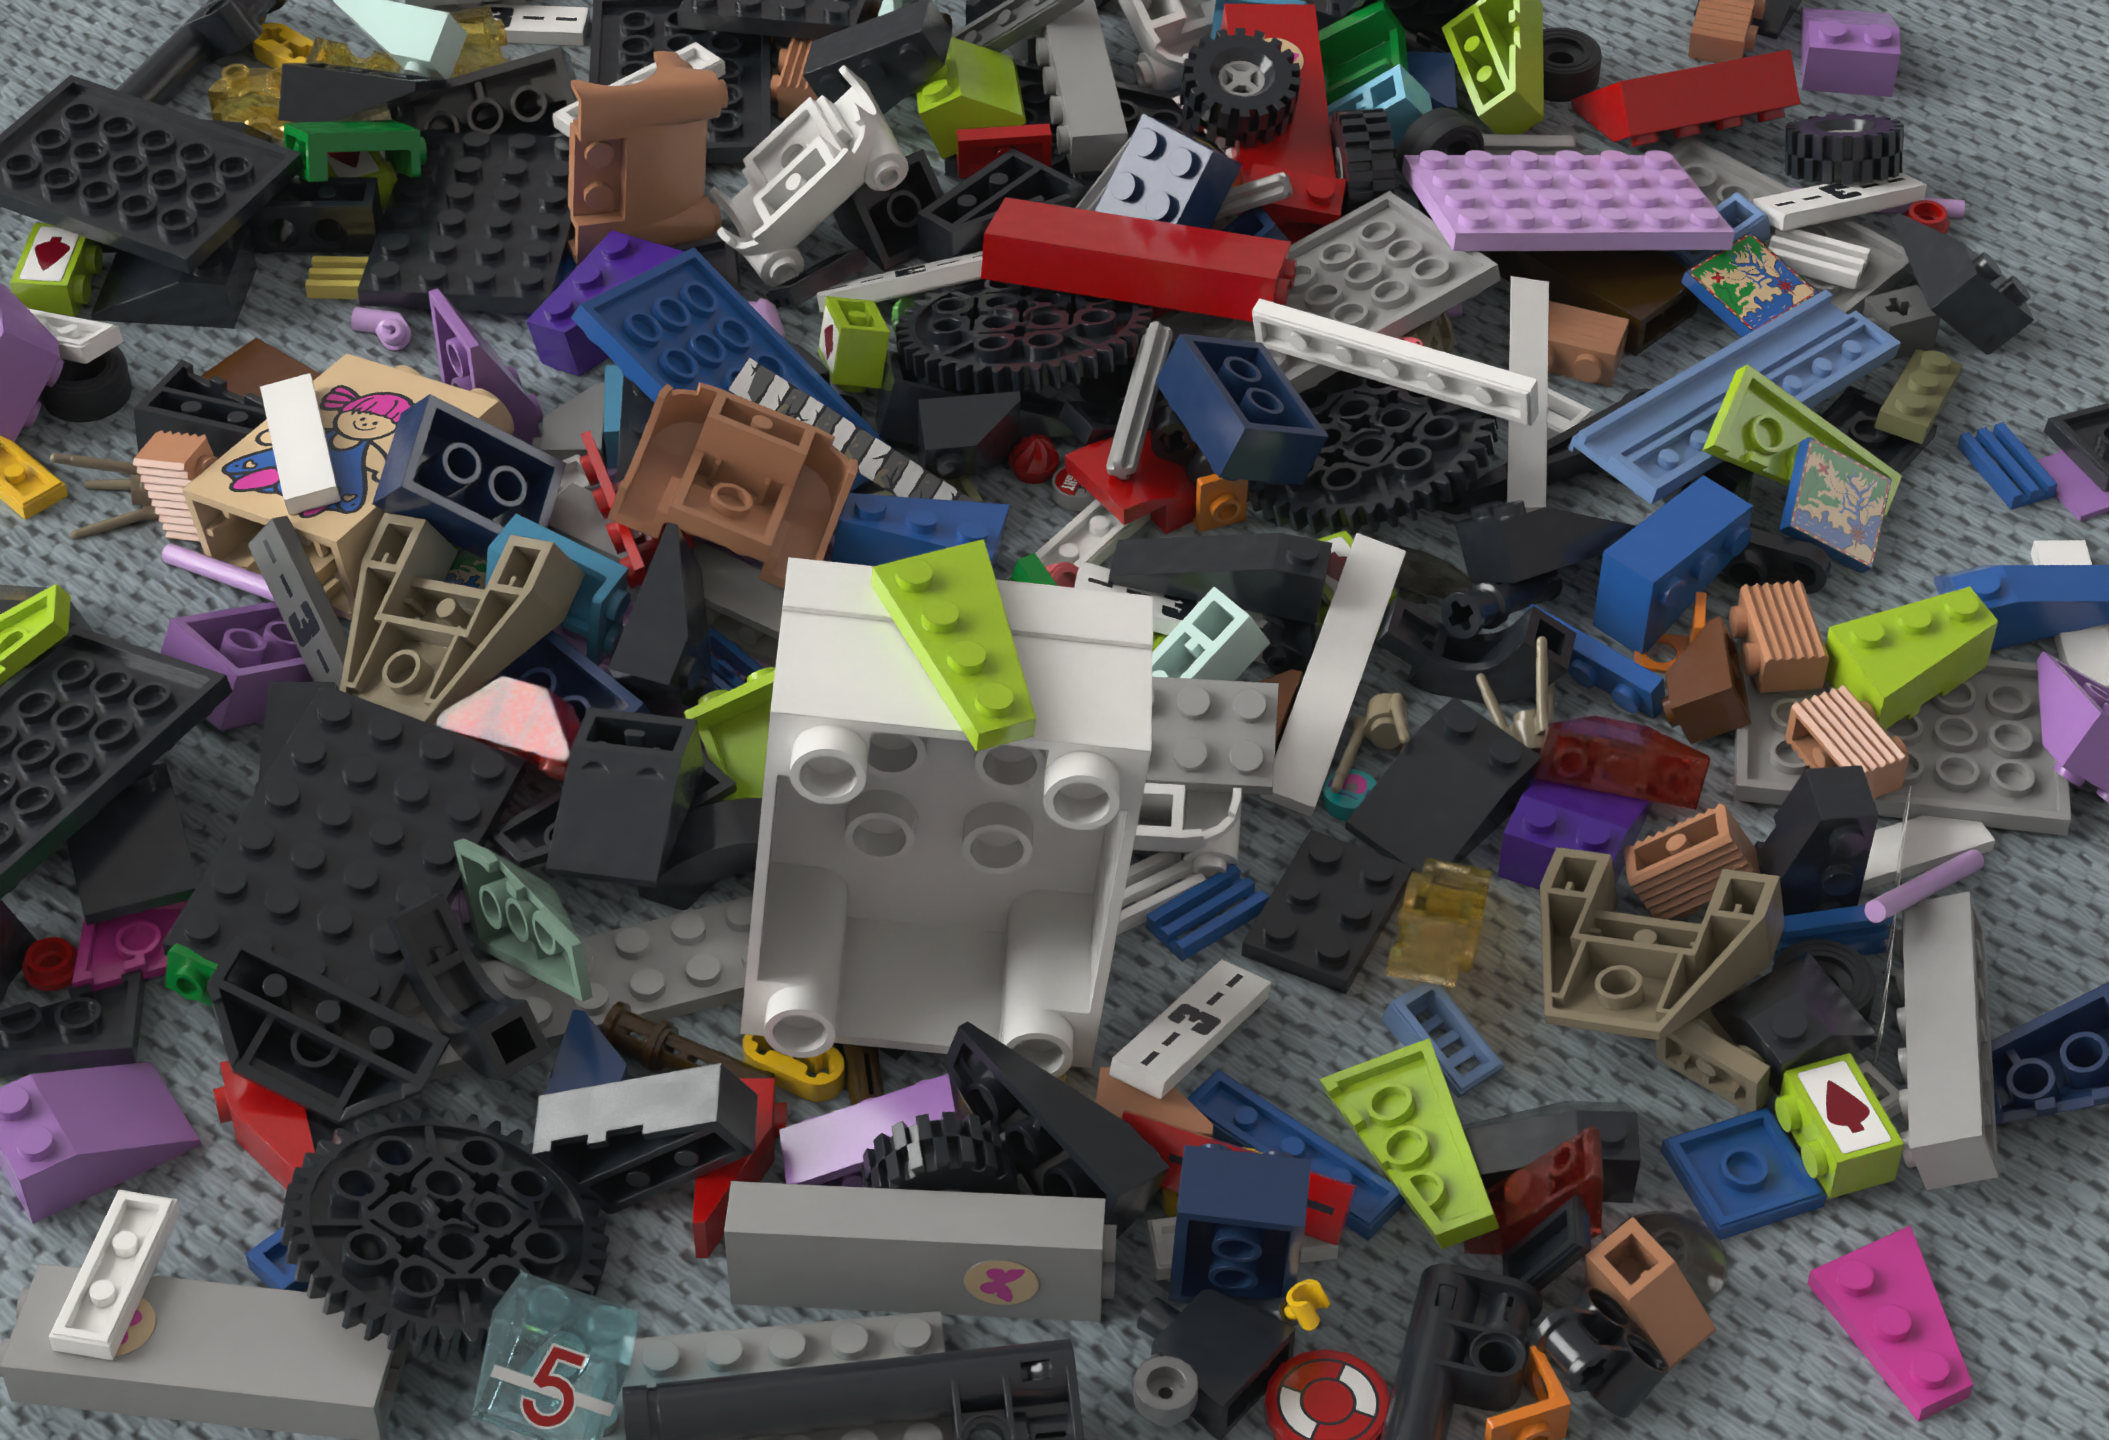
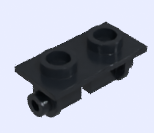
M1263 614V619L1268 622L1263 626V634L1270 642L1262 651L1263 661L1271 670L1275 671V675L1292 669L1302 671L1304 675L1316 645L1315 624Z

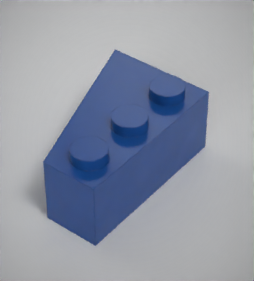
M1704 475L1603 551L1593 626L1633 652L1636 650L1640 654L1647 653L1695 600L1696 592H1703L1725 566L1746 548L1752 535L1749 526L1753 505Z
M849 493L838 520L831 562L877 566L984 539L994 572L1000 554L1010 504Z

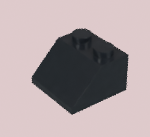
M924 149L905 156L909 169L906 177L899 185L886 191H876L869 188L865 182L833 212L843 236L859 250H863L865 255L882 271L919 255L917 213L944 195Z

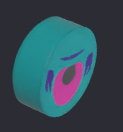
M1358 769L1350 770L1339 793H1334L1331 790L1336 772L1330 774L1324 782L1323 806L1336 819L1347 821L1376 785V781L1371 775Z

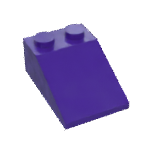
M1552 760L1522 794L1503 832L1498 877L1540 890V884L1556 847L1611 854L1616 884L1625 866L1624 849L1627 845L1634 846L1653 805L1656 792Z

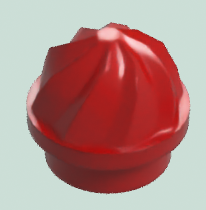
M1032 433L1029 437L1021 436L1019 443L1012 448V452L1009 454V465L1019 480L1029 484H1039L1049 480L1059 466V453L1047 436Z

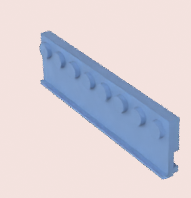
M1825 289L1582 429L1572 437L1569 450L1572 453L1579 450L1630 488L1636 495L1652 505L1724 461L1702 450L1736 370L1749 364L1810 409L1895 358L1901 342L1856 310L1849 315L1830 302L1833 294Z

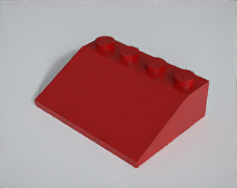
M1790 49L1619 81L1571 100V106L1574 111L1611 141L1618 142L1630 139L1631 147L1659 142L1658 134L1672 131L1674 139L1701 134V125L1715 123L1716 131L1740 127L1744 125L1743 117L1757 115L1758 123L1785 118L1784 109L1801 104Z

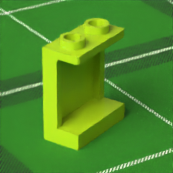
M776 667L763 668L747 677V683L730 691L716 690L707 693L698 700L699 705L684 712L686 719L697 720L699 733L708 759L736 782L737 791L724 798L723 801L762 798L770 711Z

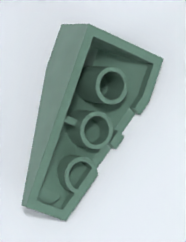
M463 838L455 841L454 846L459 869L462 873L461 879L476 948L582 1002L593 998L582 942L552 885Z

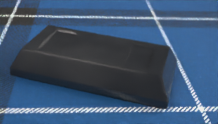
M1576 1194L1502 1254L1504 1276L1525 1281L1540 1292L1592 1250L1590 1212L1582 1196ZM1509 1298L1506 1306H1513L1514 1300Z

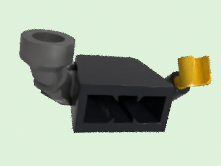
M1314 1279L1303 1280L1295 1284L1286 1296L1269 1299L1226 1296L1213 1289L1201 1290L1181 1312L1159 1297L1150 1300L1140 1313L1137 1321V1328L1155 1339L1151 1346V1356L1141 1363L1132 1382L1134 1403L1139 1413L1157 1426L1171 1427L1191 1415L1213 1437L1222 1440L1266 1393L1268 1381L1280 1365L1293 1358L1295 1328L1293 1326L1300 1324L1304 1330L1311 1331L1320 1323V1317L1316 1310L1321 1308L1327 1309L1331 1305L1321 1284Z

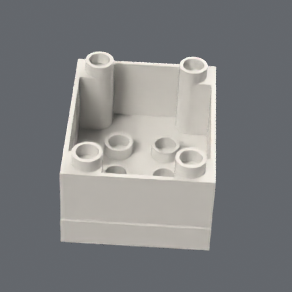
M788 557L770 711L740 1034L765 1036L766 1041L773 1049L784 1055L796 1058L818 1056L829 1050L834 1043L947 1054L959 1025L968 1021L1056 1078L1063 1075L1071 1066L1091 1068L1152 751L1153 596L996 579L1035 712L1036 723L1034 736L976 752L872 588L871 576L873 566Z

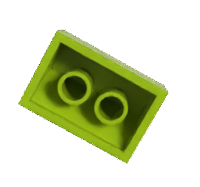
M954 37L950 40L945 65L916 88L919 115L942 160L957 154L956 130L1020 126L1026 123L1017 66L1013 57Z

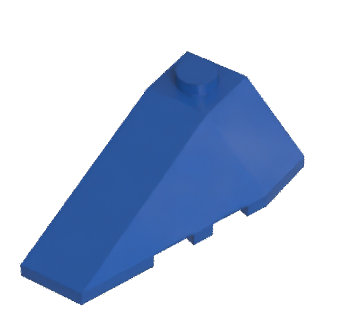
M1983 565L1934 577V584L1939 595L1970 586L1995 616L1998 624L1991 651L2057 636L2063 632L2078 631L2109 623V565Z

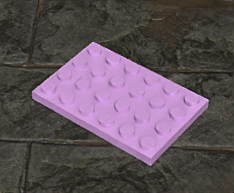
M1427 150L1421 152L1420 155H1404L1402 174L1453 251L1732 250L1734 230L1673 155L1664 151L1651 150L1646 152L1645 155H1627L1620 151L1607 150L1601 152V155H1582L1575 151L1562 150L1558 151L1556 155H1537L1530 151L1517 150L1513 151L1511 155H1492L1485 151L1472 150L1468 151L1466 155H1447L1440 151Z

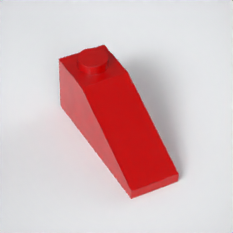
M229 1060L220 1062L224 1086L213 1089L220 1123L232 1121L238 1144L287 1190L288 1184L292 1182L295 1168L302 1167L304 1155L307 1152L315 1153L305 1108L232 1073Z
M739 1078L758 1094L754 1153L695 1179L692 1226L696 1258H709L724 1236L731 1181L761 1182L775 1161L776 1138H780L779 1129L788 1127L787 1102H776L775 1078Z

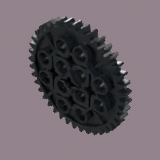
M979 279L969 283L956 284L954 288L948 286L939 288V293H926V300L913 301L914 307L905 308V315L899 316V324H896L895 334L900 362L906 364L907 371L914 370L916 377L926 376V382L928 383L940 381V385L943 388L957 384V391H963L974 386L975 393H981L988 388H994L995 393H1002L1006 388H1012L1014 392L1020 391L1021 393L1025 387H1031L1034 391L1041 392L1043 385H1050L1056 389L1061 388L1064 381L1077 385L1081 384L1080 377L1085 376L1097 379L1098 371L1112 373L1114 372V365L1126 366L1128 358L1137 357L1142 335H1145L1146 329L1149 328L1151 322H1154L1153 309L1150 305Z
M1340 370L1320 381L1317 386L1299 393L1302 400L1329 436L1303 484L1279 483L1272 485L1263 481L1248 480L1247 502L1251 501L1255 512L1262 510L1264 519L1269 520L1276 517L1277 525L1280 527L1292 522L1293 530L1298 532L1309 525L1312 535H1317L1325 527H1329L1331 535L1339 533L1343 527H1349L1351 535H1356L1363 525H1368L1372 532H1377L1380 522L1387 521L1393 528L1398 527L1399 517L1405 515L1412 521L1418 520L1417 510L1421 508L1433 513L1436 511V500L1451 503L1453 501L1451 490L1466 492L1468 490L1466 480H1478L1480 478L1478 468L1488 467V456L1495 454L1494 443L1498 442L1496 416Z
M423 1108L419 1120H413L404 1109L398 1111L397 1120L394 1123L383 1114L378 1113L375 1115L373 1128L357 1119L354 1121L352 1133L337 1128L332 1142L324 1139L319 1140L316 1154L307 1152L304 1155L302 1167H296L294 1170L292 1182L288 1184L280 1227H283L281 1245L288 1246L285 1260L287 1264L297 1265L294 1279L296 1282H309L306 1295L309 1299L326 1297L323 1307L324 1314L329 1315L344 1311L343 1328L349 1329L360 1323L366 1325L364 1340L366 1341L378 1337L381 1333L388 1335L387 1349L391 1351L399 1347L403 1341L411 1343L413 1357L419 1358L426 1347H433L439 1361L445 1362L450 1349H456L464 1362H471L474 1349H481L490 1361L496 1360L499 1346L501 1345L512 1355L517 1356L520 1355L523 1340L537 1349L542 1346L545 1334L557 1339L561 1335L563 1324L570 1326L576 1324L579 1311L587 1312L591 1298L596 1296L608 1257L606 1250L609 1237L604 1235L607 1221L605 1218L598 1217L601 1206L599 1201L590 1200L535 1157L532 1154L533 1142L528 1145L521 1143L523 1137L522 1130L517 1129L508 1136L500 1134V1121L495 1120L487 1128L479 1127V1119L476 1114H471L465 1123L457 1122V1117L453 1110H447L443 1120H435L430 1110Z

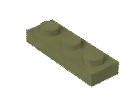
M1916 349L1881 407L1874 428L1923 444L1953 391L1963 364L1952 361L1947 355L1938 351Z

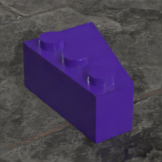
M611 230L526 321L541 363L580 377L609 358L598 345L588 339L585 332L571 319L580 304L684 251Z

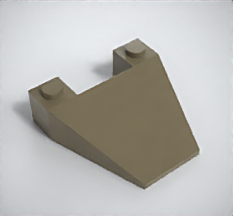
M384 512L362 558L340 691L435 725L564 621L585 574L554 542L510 535L485 590L447 583L444 581L458 550L427 520Z
M1556 847L1540 884L1546 1024L1659 1041L1663 1040L1771 965L1785 927L1780 876L1722 869L1702 924L1615 912L1618 898L1611 854Z

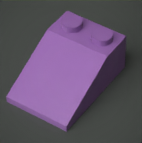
M1801 7L1802 90L1892 97L1901 52L1899 27L1890 13Z
M0 283V435L15 442L23 427L30 429L34 424L41 407V402L37 400L45 385L52 387L56 383L62 371L64 361L60 359L57 339L6 285Z
M439 289L429 291L442 383L468 391L475 388L484 389L495 395L506 406L513 419L514 432L512 436L532 445L533 437H540L538 423L543 422L542 409L534 394H526L516 369L513 366L507 367L496 351Z
M275 601L170 619L160 654L225 674L228 678L233 692L206 717V720L219 730H230L264 720L269 681L314 682Z
M2043 651L2037 659L2043 746L2057 761L2053 769L2058 774L2080 787L2085 781L2099 787L2096 793L2109 803V688Z
M152 1062L29 1074L0 1087V1167L33 1224L201 1146L200 1139Z

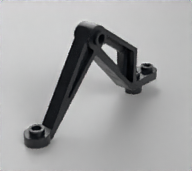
M1643 388L1630 391L1624 395L1621 401L1547 440L1546 486L1600 467L1579 450L1575 453L1569 450L1572 437L1582 429L1652 389ZM1724 460L1703 473L1710 480L1749 502L1754 472ZM1508 462L1481 476L1478 480H1466L1468 490L1466 492L1451 490L1453 501L1448 503L1436 500V510L1458 515L1464 512L1471 513V508L1481 504L1506 501ZM1686 483L1662 499L1665 503H1668L1692 483ZM1749 527L1752 535L1748 545L1722 570L1728 582L1739 589L1745 584L1752 587L1756 583L1762 586L1767 582L1771 585L1779 582L1783 585L1787 581L1794 584L1799 580L1803 583L1806 593L1813 594L1825 586L1831 570V560L1823 549L1812 543Z

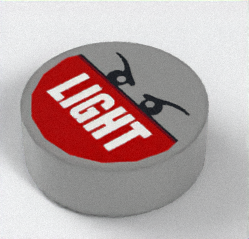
M1065 466L1058 469L1053 475L1052 496L1054 501L1062 508L1072 511H1083L1096 499L1065 470Z

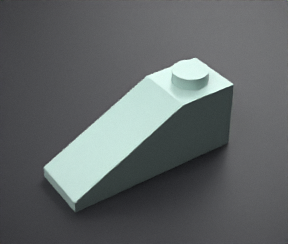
M332 0L362 31L404 68L403 72L405 74L441 79L451 78L467 33L449 13L388 0Z
M1213 587L1153 651L1152 676L1235 681L1270 642L1248 613L1217 588Z

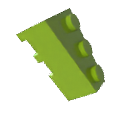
M1479 0L1441 27L1478 117L1495 134L1521 135L1544 119L1543 3L1540 0Z
M1969 586L1830 626L1825 645L1829 655L1825 681L1832 689L1838 690L1842 685H1845L1859 701L1868 702L1875 711L1877 722L1887 731L1890 726L1902 718L1910 720L1919 714L1921 705L1937 694L1940 697L1945 696L1986 668L1998 620Z

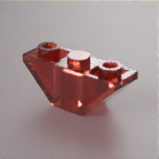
M504 676L497 678L439 713L433 723L435 726L525 758L526 764L529 762L539 765L538 771L561 781L565 780L571 747L581 726L574 707L549 689Z
M1595 715L1549 723L1547 725L1540 751L1541 759L1535 772V778L1696 810L1711 759L1709 755L1649 726Z
M1591 1125L1486 1190L1499 1229L1480 1235L1481 1239L1479 1240L1477 1236L1464 1241V1254H1504L1576 1194L1582 1196L1590 1212L1591 1239L1602 1234L1603 1168L1600 1130Z

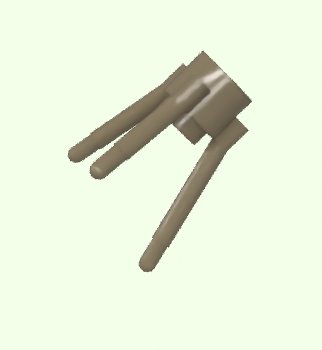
M51 454L50 460L53 463L133 474L130 475V479L86 480L84 487L88 490H131L132 505H143L142 509L73 530L70 533V537L73 540L97 535L142 520L159 519V514H155L156 507L151 506L152 499L148 498V490H144L145 483L140 482L141 474H137V466H133V463L73 454Z
M1540 636L1536 641V709L1516 713L1513 717L1514 723L1508 726L1485 674L1479 673L1476 676V681L1494 724L1542 757L1541 762H1544L1556 755L1553 733L1555 682L1548 686L1547 639Z
M1382 693L1375 695L1366 705L1365 716L1354 718L1353 733L1335 773V778L1331 785L1332 792L1339 793L1364 737H1368L1375 746L1382 749L1397 747L1399 754L1410 742L1408 706L1406 701L1403 700L1402 694Z

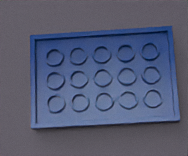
M694 247L580 304L571 317L585 332L588 339L598 345L621 369L622 373L634 382L654 403L659 391L667 383L673 387V390H697L700 382L732 393L728 389L748 359L751 358L888 445ZM857 472L849 493L857 494L874 482Z

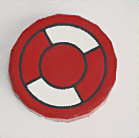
M1328 1349L1315 1350L1296 1355L1282 1363L1268 1381L1264 1402V1417L1266 1425H1269V1429L1274 1434V1440H1380L1390 1396L1385 1381L1367 1362L1346 1352Z

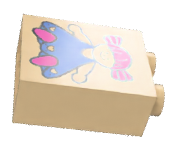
M346 353L313 381L341 501L293 515L288 514L267 419L186 485L182 492L204 554L261 574L248 547L249 542L272 518L288 516L336 616L352 621L362 558L384 512L389 513L372 505L401 413L431 394L510 435L514 432V423L506 406L495 395L484 389L475 388L468 391L423 377L419 372L405 365H398L393 368Z

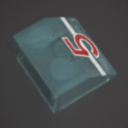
M521 1271L493 1309L471 1417L538 1440H601L631 1366L640 1312Z

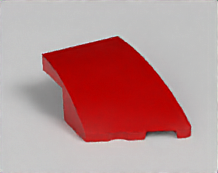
M1153 430L1147 431L1137 470L1131 474L1128 480H1120L1117 476L1109 475L1106 469L1114 437L1089 444L1065 455V470L1123 525L1150 513V519L1165 534H1168L1193 522V518L1196 517L1197 486L1188 478L1185 471L1186 467L1162 459L1154 453L1150 439Z

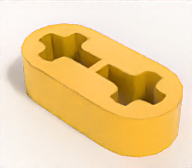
M271 22L260 25L263 28V33L252 42L254 56L282 73V64L323 63L321 49L316 42L281 23Z
M745 1034L742 1039L744 1062L763 1071L774 1073L775 1086L806 1100L822 1102L835 1098L842 1092L845 1086L844 1058L840 1051L834 1047L818 1056L796 1058L784 1055L776 1050H770L772 1047L766 1041L765 1036ZM759 1049L768 1052L765 1055L759 1054ZM823 1068L829 1069V1074L820 1071ZM809 1072L819 1073L815 1078L809 1076Z

